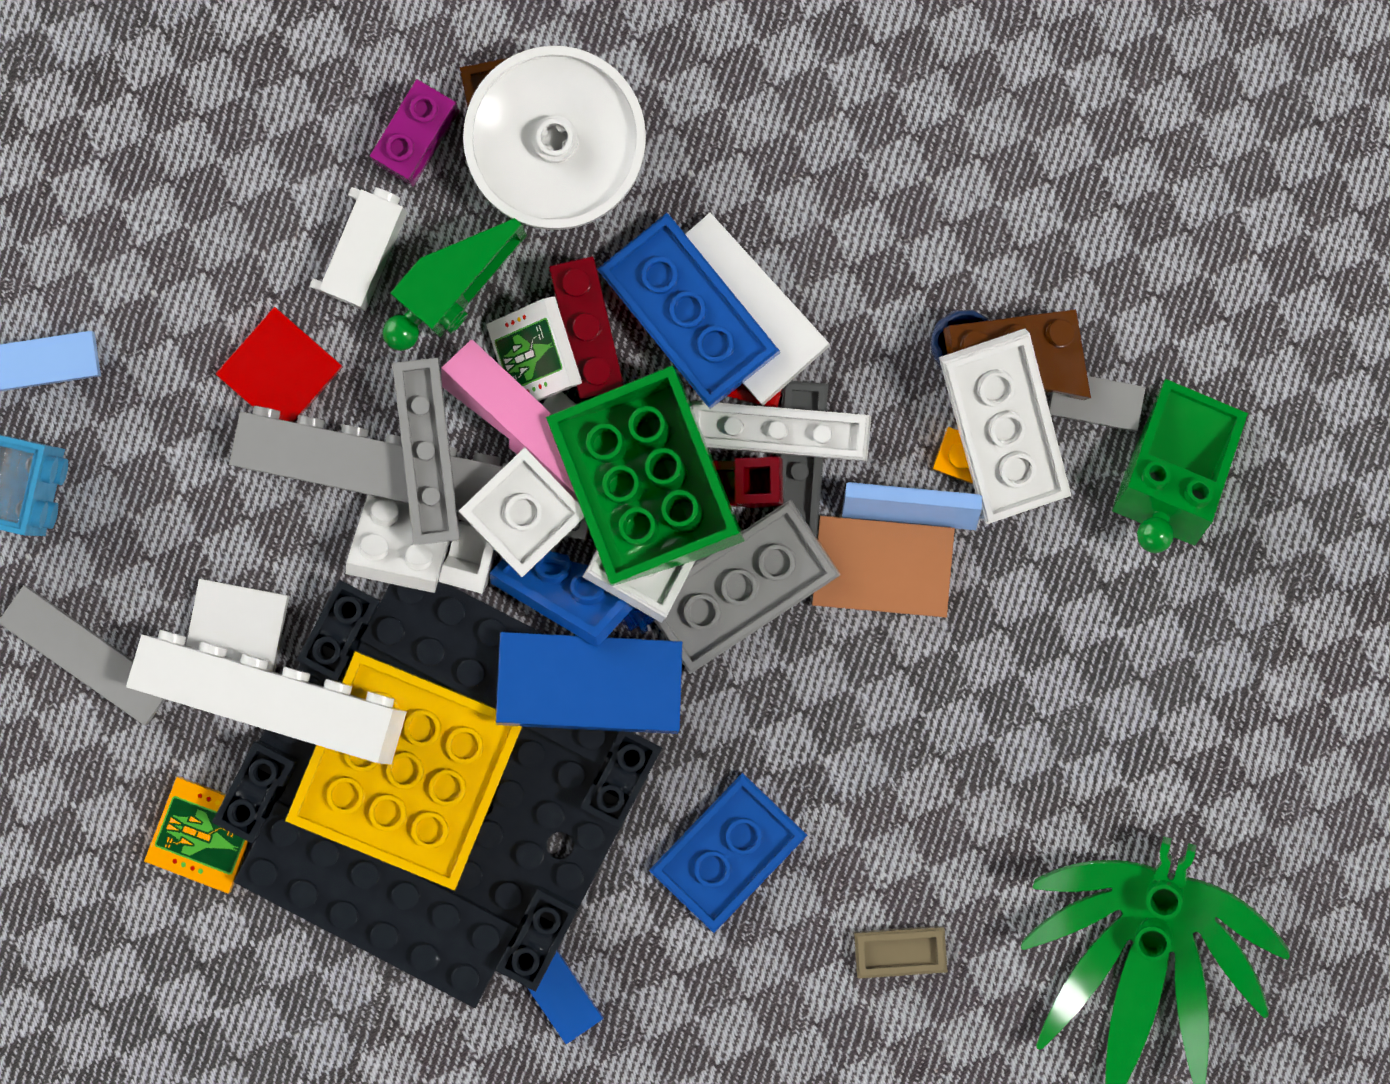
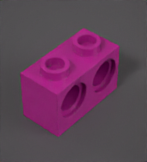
M416 79L371 152L370 158L377 166L414 187L460 112L456 102Z

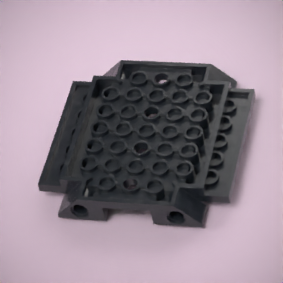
M339 579L297 658V661L300 663L296 670L310 673L308 682L324 687L326 679L342 683L355 651H358L496 708L500 632L544 633L449 584L438 582L435 593L390 584L380 602L379 599ZM522 727L494 794L493 810L485 816L455 890L286 822L285 820L316 745L266 729L260 740L253 742L212 823L250 843H254L234 883L459 1001L476 1008L495 971L536 992L662 747L634 732ZM564 832L572 838L574 849L567 857L559 858L549 851L548 840L554 833Z

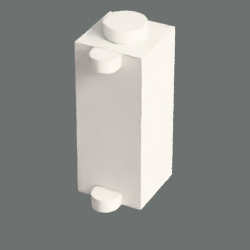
M351 187L348 196L356 200L323 281L321 282L313 278L309 287L366 311L407 212L402 206L398 205L400 197L388 191L375 187L373 194L362 189L359 190Z

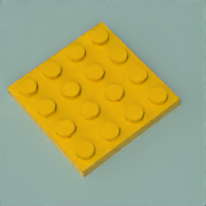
M355 651L342 682L353 686L350 695L366 699L368 691L395 699L393 708L407 711L392 764L375 763L316 745L285 821L455 890L522 726L495 725L496 708Z

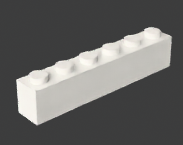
M160 630L158 637L141 634L127 681V688L368 761L392 764L407 711L393 708L394 698L369 691L366 699L350 695L353 686L329 679L325 680L324 687L308 682L310 673L285 666L282 674L267 670L269 661L242 654L240 662L225 658L228 649L205 642L200 643L199 649L184 645L185 636Z

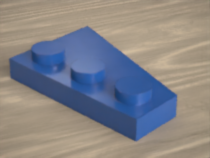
M549 551L523 577L504 559L489 573L491 584L597 648L634 608L583 578L589 565L572 562L569 559V555Z

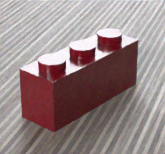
M594 256L549 266L559 311L582 384L577 385L581 402L623 386L622 374Z

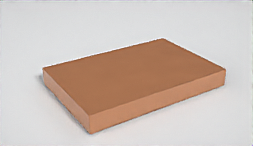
M820 516L818 541L841 575L813 593L812 606L947 618L955 528Z

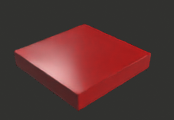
M274 307L216 372V375L253 408L254 406L281 411L279 420L295 423L298 415H302L344 366L280 310Z

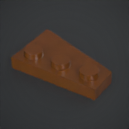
M1076 309L951 325L943 329L947 354L1026 329L1030 333L1045 393L1054 392L1069 395L1070 398L1084 401L1091 398Z

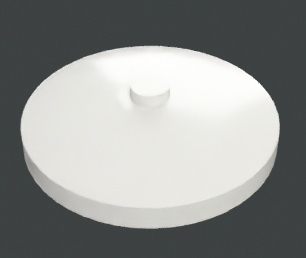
M543 46L528 49L511 56L496 66L484 78L468 106L464 123L463 143L471 175L483 195L494 207L511 219L515 218L524 225L546 230H563L594 222L613 210L625 198L641 170L645 153L646 132L638 99L630 85L615 68L601 58L577 48Z

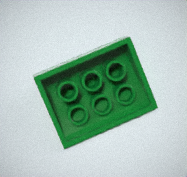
M673 365L546 417L611 586L705 558L745 541L680 376Z

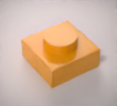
M947 427L932 470L973 485L959 430Z

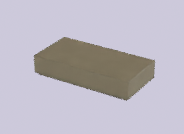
M944 926L854 932L858 979L948 972Z

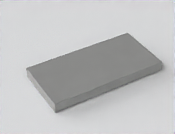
M792 500L784 503L742 531L744 542L702 558L694 563L667 617L662 623L654 619L668 641L683 642L682 663L689 674L841 575Z

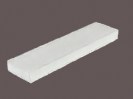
M703 401L691 402L693 412L708 448L867 461L871 426L870 415L718 403L709 409Z

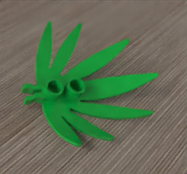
M1163 836L1160 848V862L1156 868L1123 860H1094L1068 865L1046 873L1034 880L1032 887L1036 890L1081 892L1106 888L1112 889L1084 897L1051 915L1023 939L1021 944L1022 950L1062 938L1096 923L1117 910L1122 911V915L1112 922L1091 944L1067 977L1052 1004L1036 1044L1038 1050L1043 1049L1084 1006L1109 973L1128 940H1131L1133 943L1122 970L1111 1016L1106 1055L1105 1084H1127L1139 1060L1158 1009L1170 952L1175 953L1177 1010L1193 1084H1206L1209 1055V1008L1204 971L1193 935L1194 932L1201 934L1221 969L1245 999L1263 1018L1268 1017V1004L1251 963L1233 936L1216 917L1246 940L1276 956L1289 959L1290 950L1274 928L1243 900L1216 885L1187 876V868L1191 866L1194 860L1197 845L1188 843L1186 854L1179 858L1174 873L1169 872L1172 860L1169 849L1172 838Z

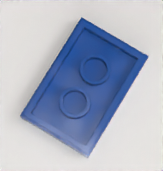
M742 772L657 860L649 871L715 933L808 835Z

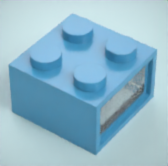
M0 435V530L24 536H46L47 528L52 529L58 515V503L53 502L57 484L63 485L68 471V459L64 458L65 449Z

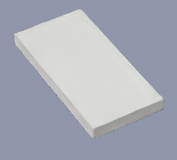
M709 213L685 235L780 350L779 355L742 383L763 406L828 349L830 344L717 219Z
M1022 329L939 357L975 493L982 496L981 515L985 523L989 524L1071 496L1030 333L1026 329Z

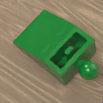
M514 218L420 258L390 293L408 311L404 315H395L386 321L382 332L385 343L397 351H405L412 348L418 340V326L422 322L439 337L445 331L453 334L468 316V313L465 311L467 305L527 237L523 225Z
M1165 379L1161 385L1123 476L1112 508V512L1141 523L1137 531V540L1139 545L1150 553H1161L1167 550L1172 544L1173 538L1195 546L1212 524L1248 413L1168 379Z

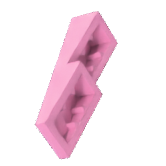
M471 339L441 367L442 387L509 438V449L518 454L522 449L526 448L557 482L578 501L546 419L547 416L552 414Z

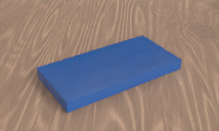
M668 213L597 268L599 273L709 409L713 408L780 354V350Z
M500 632L495 725L678 734L680 732L683 642L606 638L597 648L579 636Z

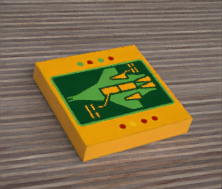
M178 776L175 779L144 862L229 894L250 842L212 823L226 796L225 793Z

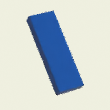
M557 950L536 992L529 988L528 990L564 1043L568 1044L603 1020L604 1017Z

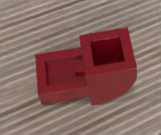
M781 457L735 458L733 461H713L731 507L766 508L783 505V459Z

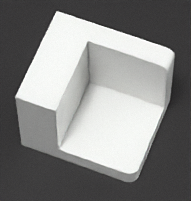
M459 521L461 540L452 541L449 555L442 565L438 582L482 594L489 583V573L492 571L496 550L470 523Z

